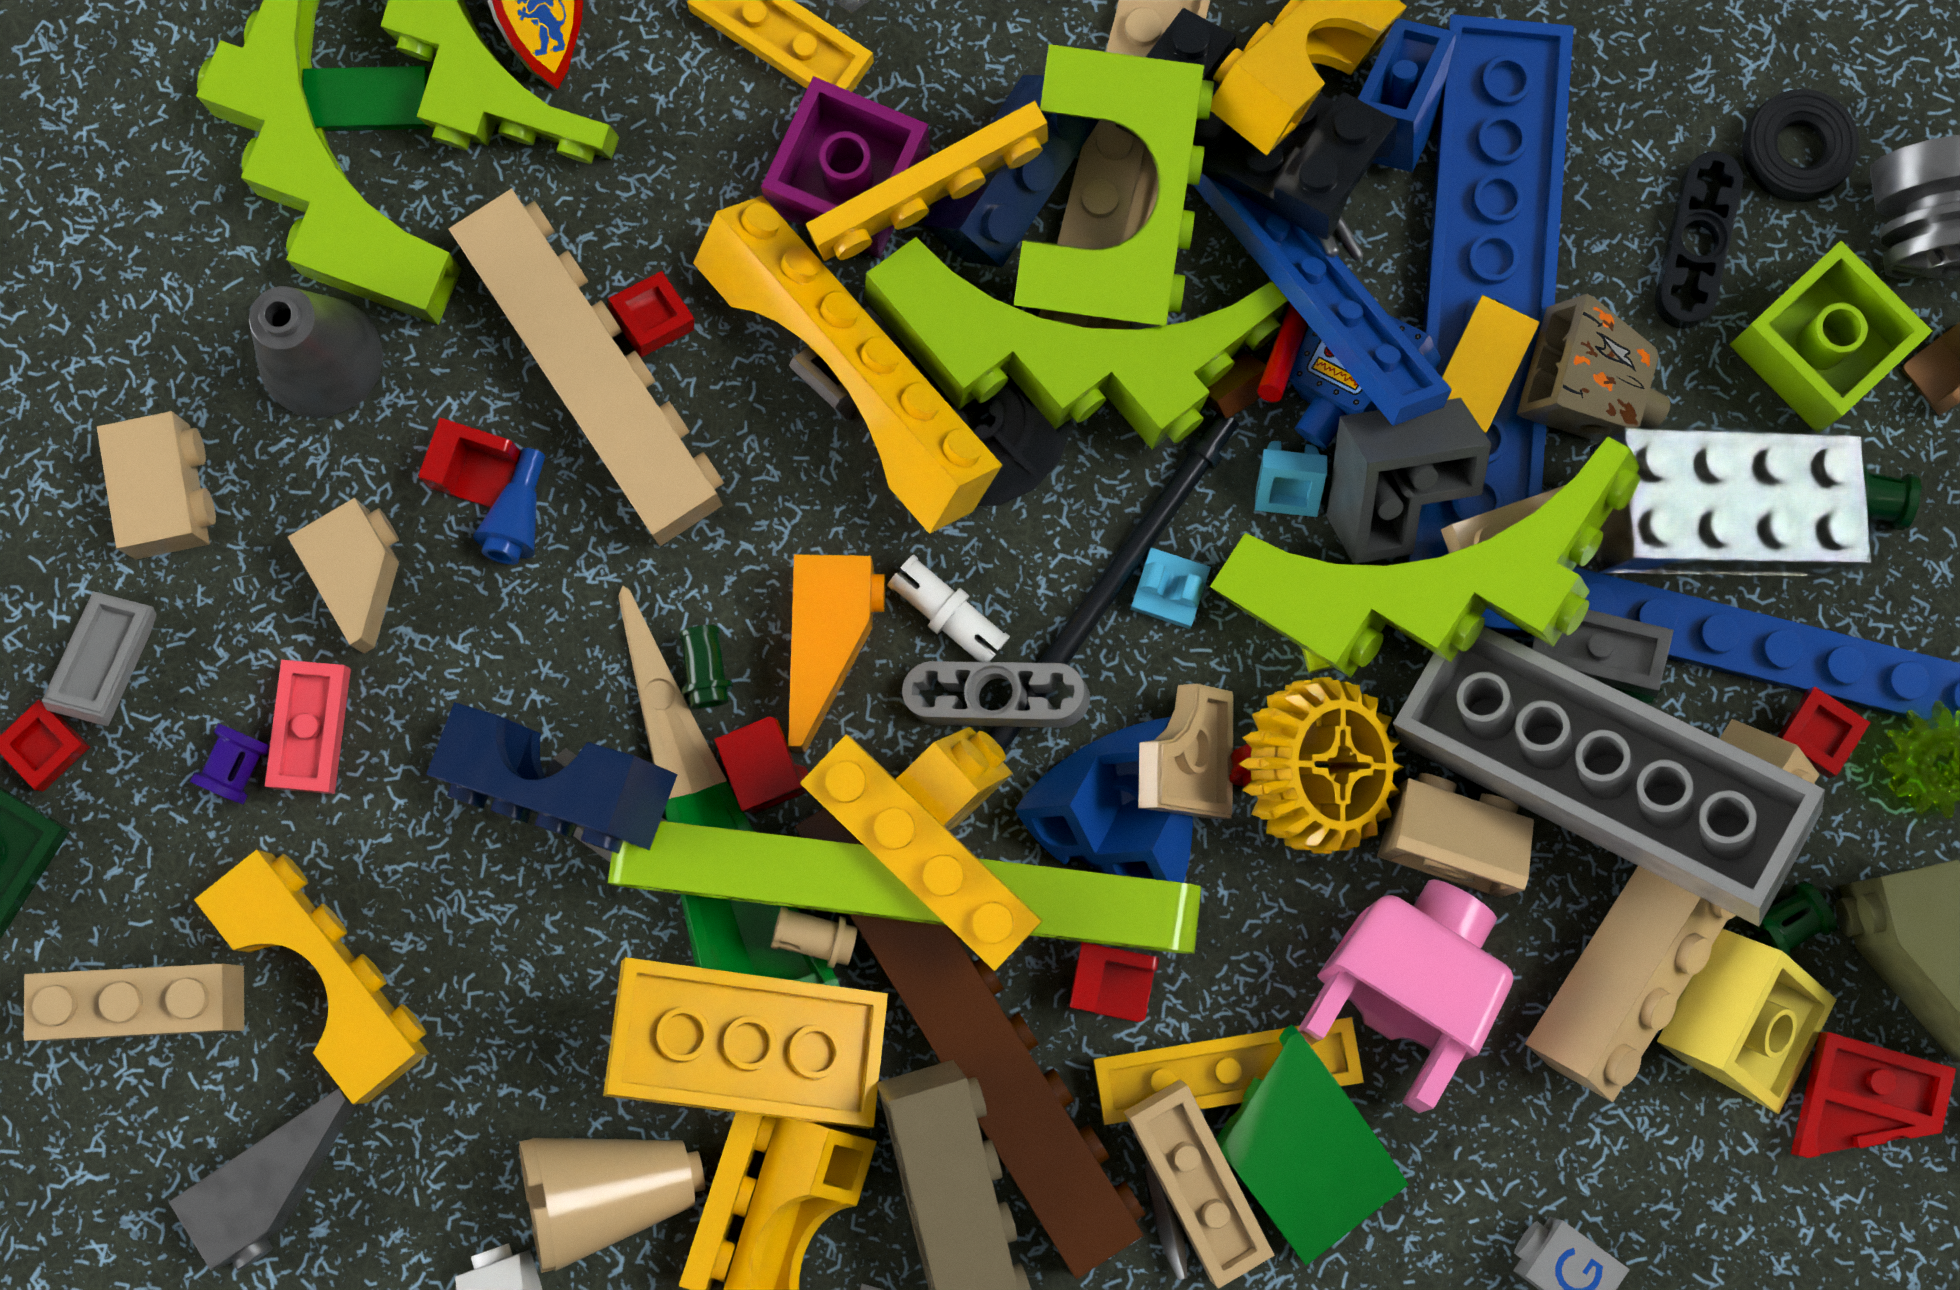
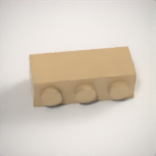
M204 964L24 974V1041H58L244 1031V966Z

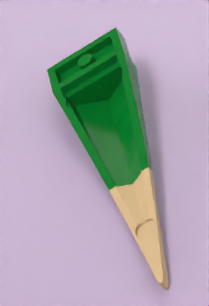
M622 586L618 597L653 764L677 774L663 813L664 819L668 822L754 832L746 815L741 811L732 789L681 694L631 591ZM680 894L695 967L840 987L832 968L827 967V960L780 948H771L773 933L781 906ZM786 907L788 910L799 912L797 908Z

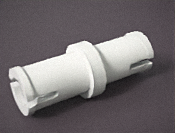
M914 554L900 568L918 582L920 587L918 588L901 572L899 574L895 573L887 584L890 589L898 592L930 620L928 627L936 634L941 631L945 632L979 662H990L996 654L981 642L977 635H980L997 651L1010 638L1006 632L1003 633L967 602L970 596L964 590L959 588L955 592L918 561Z

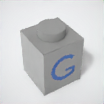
M1549 1217L1544 1226L1538 1221L1534 1222L1523 1234L1514 1251V1254L1520 1257L1521 1260L1513 1271L1539 1290H1616L1630 1270L1566 1222L1553 1217Z

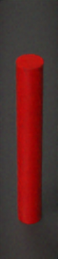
M1289 303L1257 389L1258 395L1268 402H1278L1281 400L1309 325L1291 303Z

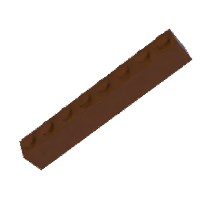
M825 807L794 826L801 838L863 845ZM849 914L941 1063L954 1060L967 1079L977 1078L987 1110V1116L978 1118L977 1121L988 1139H991L998 1155L1076 1280L1143 1237L1144 1235L1135 1221L1145 1216L1146 1213L1125 1180L1115 1187L1109 1181L1100 1166L1101 1163L1110 1158L1109 1154L1090 1124L1077 1130L1064 1109L1075 1100L1054 1067L1044 1074L1038 1068L1029 1051L1037 1047L1039 1043L1019 1012L1009 1018L1006 1017L994 997L1004 988L992 968L981 958L972 962L959 942L961 938L948 926Z

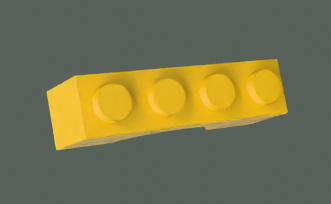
M1290 0L1277 16L1273 25L1265 22L1252 36L1243 51L1239 48L1234 49L1218 68L1213 79L1220 84V87L1212 98L1210 111L1267 156L1297 127L1325 85V82L1319 76L1312 63L1330 66L1348 75H1352L1380 47L1389 34L1395 20L1401 16L1407 6L1400 0Z
M256 849L196 897L194 901L232 950L251 953L268 947L284 946L304 956L315 967L326 989L328 1017L322 1037L313 1054L353 1105L369 1103L429 1053L419 1041L426 1035V1031L417 1017L405 1005L401 1004L394 1009L379 990L387 982L377 966L364 954H360L355 959L340 939L347 934V930L336 914L323 903L315 908L301 890L308 884V880L293 860L286 854L276 858L272 853Z
M777 1118L723 1290H799L801 1265L811 1238L828 1217L842 1209L857 1206L877 1141L831 1124Z

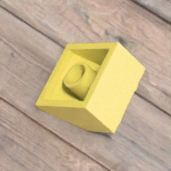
M1722 929L1711 946V954L1707 964L1690 979L1677 1001L1676 1010L1671 1021L1663 1028L1657 1042L1686 1064L1779 1114L1837 999L1783 951Z

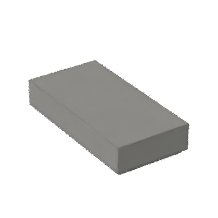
M93 591L42 699V703L47 711L109 726L152 631L157 615L154 607Z

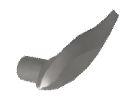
M1147 1159L1145 1163V1180L1157 1232L1165 1255L1178 1280L1186 1279L1187 1257L1181 1223Z

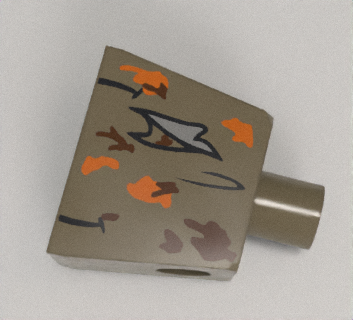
M1589 294L1546 307L1516 415L1597 441L1605 440L1607 436L1614 438L1634 433L1640 425L1648 430L1655 429L1665 420L1670 410V399L1651 388L1659 358L1656 347Z

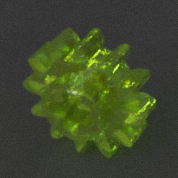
M1935 701L1931 710V719L1924 720L1920 714L1910 709L1906 712L1908 723L1912 726L1908 733L1905 734L1900 730L1894 729L1888 730L1887 736L1899 748V752L1883 755L1880 757V762L1889 772L1896 774L1888 783L1891 790L1897 797L1909 795V804L1916 813L1923 814L1934 801L1941 814L1946 819H1951L1955 811L1954 802L1960 800V709L1953 718L1950 710L1941 701ZM1950 752L1953 754L1952 759L1947 765L1939 761L1936 768L1933 765L1938 754H1942L1947 758Z

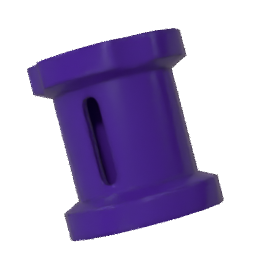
M218 723L214 730L218 739L202 772H194L190 782L244 805L248 797L244 792V788L260 755L269 754L270 745Z

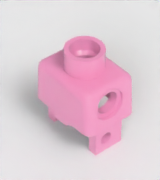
M1435 879L1428 880L1414 906L1393 895L1379 898L1359 914L1318 973L1317 977L1324 983V986L1299 1026L1298 1031L1310 1045L1324 1039L1346 1000H1350L1361 1013L1363 1023L1389 1040H1411L1431 1051L1402 1103L1417 1113L1434 1109L1460 1062L1478 1056L1513 983L1511 969L1481 949L1493 929L1497 917L1492 910L1471 894L1454 885Z

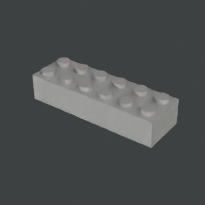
M1485 626L1475 643L1465 652L1459 649L1451 663L1435 653L1432 655L1393 722L1403 747L1511 800L1533 813L1758 927L1823 811L1825 789Z

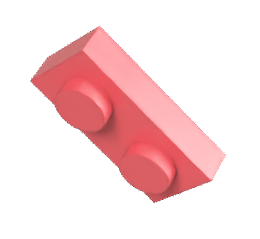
M281 660L265 787L279 790L335 794L351 668L339 664Z

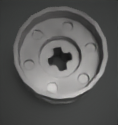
M1960 135L1922 141L1881 156L1870 165L1876 212L1885 216L1898 217L1880 228V243L1890 248L1883 253L1885 275L1896 279L1960 276Z

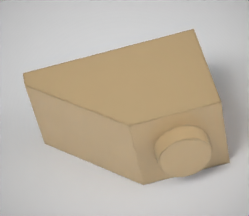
M353 498L289 535L288 539L349 645L362 653H366L376 646L399 561L390 546L399 541V538L380 508L370 513L369 509L356 498Z

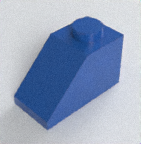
M1399 18L1395 20L1358 97L1360 101L1398 120L1394 150L1389 157H1376L1373 163L1413 173L1434 127L1456 41V31Z

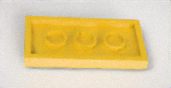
M625 957L621 961L603 1096L863 1129L873 1128L888 993Z

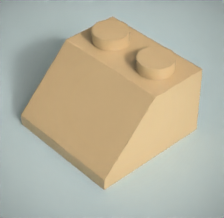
M1420 773L1417 781L1408 778L1399 784L1398 790L1401 793L1395 797L1391 810L1392 817L1388 819L1377 857L1499 898L1525 890L1529 878L1534 819L1517 814L1518 804L1511 800L1485 793L1481 794L1479 801L1456 794V783L1427 773Z

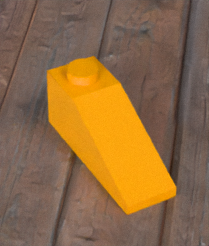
M794 554L788 747L793 753H806L872 630L873 612L885 611V574H874L871 556Z

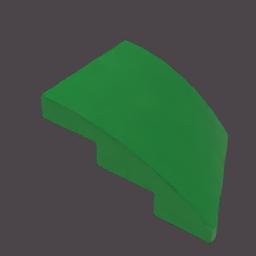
M1291 1024L1283 1030L1279 1037L1283 1049L1264 1080L1254 1077L1243 1095V1101L1239 1110L1229 1117L1216 1141L1237 1178L1264 1209L1295 1254L1307 1266L1409 1184L1341 1086L1301 1033Z

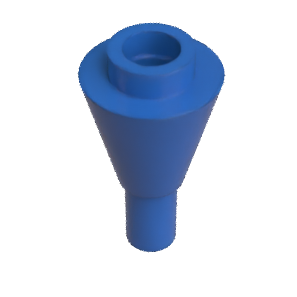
M532 448L521 449L511 483L505 486L473 534V539L483 547L482 554L493 561L515 565L518 564L520 557L527 559L535 554L537 504L535 488L545 460V455L538 450Z

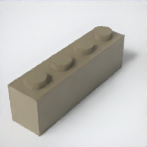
M950 1060L877 1082L928 1290H1031L1022 1264H1012L1008 1243L1017 1241V1232L1007 1202H997L992 1181L1001 1179L1002 1171L991 1139L982 1141L977 1119L987 1116V1110L977 1078L967 1079L955 1061Z

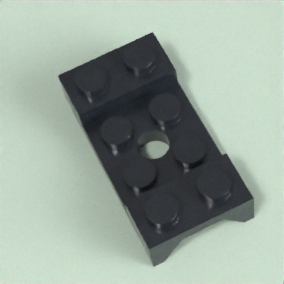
M1182 8L1146 57L1204 65L1202 80L1214 81V96L1220 84L1213 77L1228 55L1236 49V35ZM1345 92L1341 93L1336 102L1319 93L1297 127L1267 156L1211 111L1208 121L1196 119L1193 145L1204 147L1202 174L1319 238L1328 240L1336 229L1350 193L1376 157H1389L1394 150L1398 120ZM1116 124V127H1118L1119 129L1138 138L1133 132H1131L1127 128Z

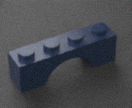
M456 702L453 703L426 774L451 784L447 794L448 797L484 809L488 798L494 799L490 811L524 823H528L532 812L537 813L538 817L535 826L569 838H573L577 827L583 828L584 832L581 841L619 854L623 842L650 850L675 783L676 773L634 755L587 742L579 754L565 768L552 776L545 777L540 761L541 733L499 715Z

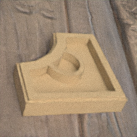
M1201 684L1178 685L1175 710L1167 728L1155 740L1139 742L1138 808L1208 819L1231 818L1233 783L1230 782L1229 775L1233 768L1230 757L1233 752V691Z

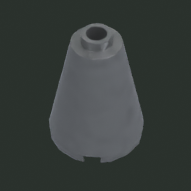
M287 286L271 288L262 293L253 303L249 314V324L259 373L265 388L275 401L297 415L326 418L343 412L352 406L355 407L366 399L379 380L383 351L378 332L363 311L353 304L338 298Z

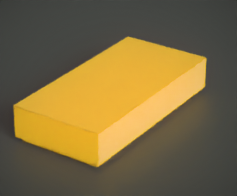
M1482 295L1441 377L1452 389L1448 399L1461 398L1486 434L1540 322Z

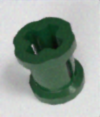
M1852 463L1847 468L1842 479L1837 513L1840 518L1849 520L1854 519L1856 515L1889 521L1893 529L1903 531L1911 526L1919 508L1922 488L1921 479L1913 474H1906L1901 478L1872 473L1868 472L1865 464Z
M1801 881L1794 885L1792 895L1770 907L1759 927L1748 922L1760 943L1781 950L1789 957L1791 949L1820 933L1827 936L1837 930L1836 919L1830 906L1820 892L1807 881ZM1797 917L1800 918L1799 920H1797V921H1795L1794 923L1788 925L1787 927H1784V926H1783V925H1785L1786 923L1790 922L1791 920H1793V919H1795V918H1797Z

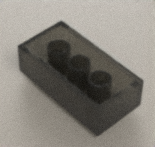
M1624 429L1610 436V438L1631 448L1640 467L1636 473L1640 476V481L1628 504L1621 510L1613 508L1600 528L1603 532V538L1596 551L1598 573L1832 576L1871 563L1861 436ZM1603 441L1590 447V458Z

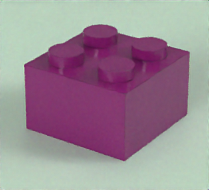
M813 76L761 185L763 196L782 218L807 228L806 223L927 159L930 152L928 124ZM891 225L871 236V245L862 252L880 259L895 227Z

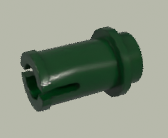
M716 625L694 626L683 629L679 633L687 678V685L682 688V695L690 699V706L693 709H706L725 705L729 702L727 692L733 689L732 681L725 680L719 640L720 629Z

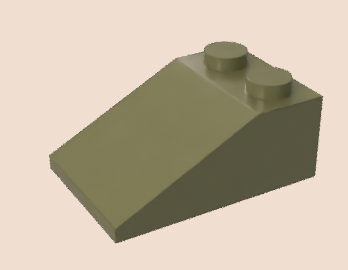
M1959 859L1839 885L1842 898L1837 899L1835 909L1842 932L1847 937L1853 936L1856 949L1954 1062H1960Z

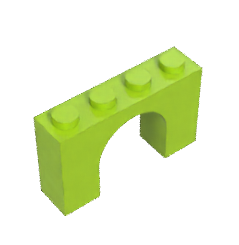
M1049 44L1040 105L1041 112L1108 121L1121 125L1133 132L1146 145L1153 157L1158 175V194L1154 208L1146 223L1133 236L1117 245L1092 249L1023 240L1014 298L1015 306L1161 326L1167 325L1168 312L1180 313L1185 275L1174 274L1177 249H1190L1195 211L1183 210L1187 184L1199 186L1204 157V147L1193 145L1196 119L1208 121L1214 81L1202 80L1204 65Z

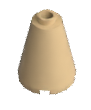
M532 1138L519 1141L526 1199L529 1202L533 1224L531 1226L541 1273L552 1270L557 1271L695 1206L694 1192L705 1190L704 1172L699 1152L687 1153L683 1140Z

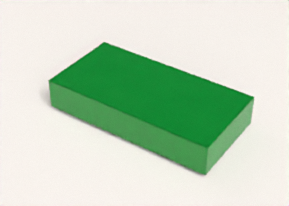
M426 66L303 69V90L315 128H322L324 131L427 129V125L417 117L428 82Z

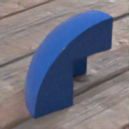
M1171 717L1135 724L1095 740L1062 760L1036 782L1022 798L1015 811L1031 835L1043 848L1063 864H1067L1072 858H1078L1105 874L1184 882L1192 844L1193 816L1138 808L1139 742L1155 740L1167 728Z

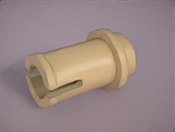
M781 906L773 933L771 948H780L827 960V967L832 969L836 963L848 966L856 940L857 927L847 925L846 917L840 916L838 921L835 922L791 911Z

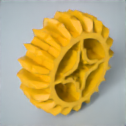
M1331 677L1313 678L1312 681L1297 680L1292 682V684L1285 685L1284 691H1277L1267 696L1268 708H1262L1260 711L1252 714L1258 731L1250 732V734L1242 737L1252 748L1251 757L1239 763L1244 768L1251 770L1252 781L1242 791L1251 796H1257L1258 800L1251 814L1260 817L1262 820H1268L1266 834L1274 835L1276 838H1284L1285 846H1290L1295 850H1311L1314 854H1331L1332 851L1339 850L1347 851L1353 847H1359L1361 839L1378 835L1376 821L1392 817L1386 802L1387 798H1392L1401 793L1392 783L1393 774L1404 768V766L1393 761L1392 750L1401 741L1387 735L1386 731L1392 717L1376 713L1378 698L1361 694L1360 685L1340 682L1339 680H1333ZM1315 762L1327 763L1330 767L1329 769L1315 767Z

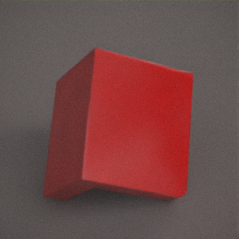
M440 417L418 477L430 489L491 508L505 486L511 483L520 450L509 439Z
M766 717L714 739L742 812L758 813L808 793L800 784L809 774L806 766L794 763L779 721L776 718Z
M1082 942L1080 944L1068 1008L1135 1022L1144 1021L1147 1014L1154 972L1158 969L1159 957Z

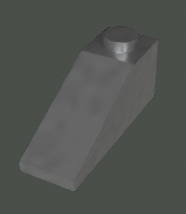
M340 1088L169 1201V1204L210 1270L233 1263L237 1271L273 1249L268 1238L285 1227L357 1105H353Z

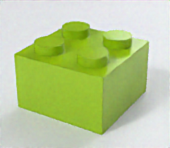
M1840 241L1729 345L1819 434L1850 410L1933 331L1861 259Z

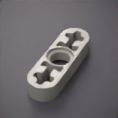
M928 661L915 666L905 677L902 686V696L906 706L918 719L931 725L1063 728L1080 721L1086 714L1090 704V693L1084 680L1074 668L1062 663ZM966 678L967 681H966L965 687H964V686H963V683H962V680ZM998 678L1009 681L1013 692L1006 706L998 710H987L981 707L979 695L982 687L987 682ZM932 679H938V682L947 691L964 692L967 708L962 709L963 703L957 696L949 695L938 696L935 700V706L930 707L919 696L920 690H929L932 686ZM1030 680L1029 686L1035 693L1055 692L1057 682L1063 681L1068 690L1074 693L1073 698L1063 699L1061 709L1054 710L1046 698L1028 697L1030 709L1024 711L1027 704V691L1024 681Z

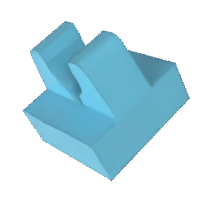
M1271 441L1267 449L1263 450L1256 486L1255 511L1317 517L1327 476V455H1320L1317 447L1306 444L1304 453L1281 451V441Z
M1151 547L1130 610L1191 629L1211 567Z

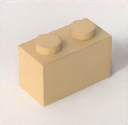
M172 411L97 426L116 549L137 560L209 545L207 526L215 524L216 513L208 489L200 488L197 466L205 464L206 454L198 429L190 428L187 422Z

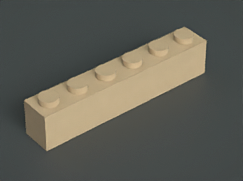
M511 188L448 228L658 545L662 546L723 506L715 491L716 488L724 484L720 475L704 452L694 458L691 456L681 441V438L690 432L670 401L658 407L646 389L656 382L635 350L624 356L615 343L613 337L622 332L602 300L593 306L589 304L579 289L588 283V280L570 252L567 250L559 256L556 255L546 240L555 231L537 203L533 201L524 207Z
M1731 719L1719 738L1815 784L1819 777V773L1798 745L1734 719ZM1638 866L1530 1034L1525 1045L1557 1072L1614 1102L1622 1087L1628 1085L1637 1075L1641 1065V1057L1658 1030L1666 1027L1671 1021L1676 1010L1677 1000L1692 976L1699 973L1707 964L1711 954V946L1726 922L1736 915Z

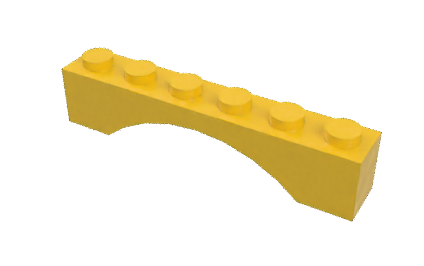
M763 195L716 211L693 262L698 270L731 307L753 311L778 322L801 338L828 364L849 392L868 426L880 455L889 488L929 534L972 513L1002 467L1001 462Z

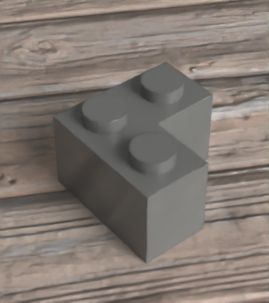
M1461 398L1448 399L1443 408L1392 426L1380 410L1340 416L1326 517L1353 564L1412 555L1414 553L1421 505L1482 495L1491 442Z

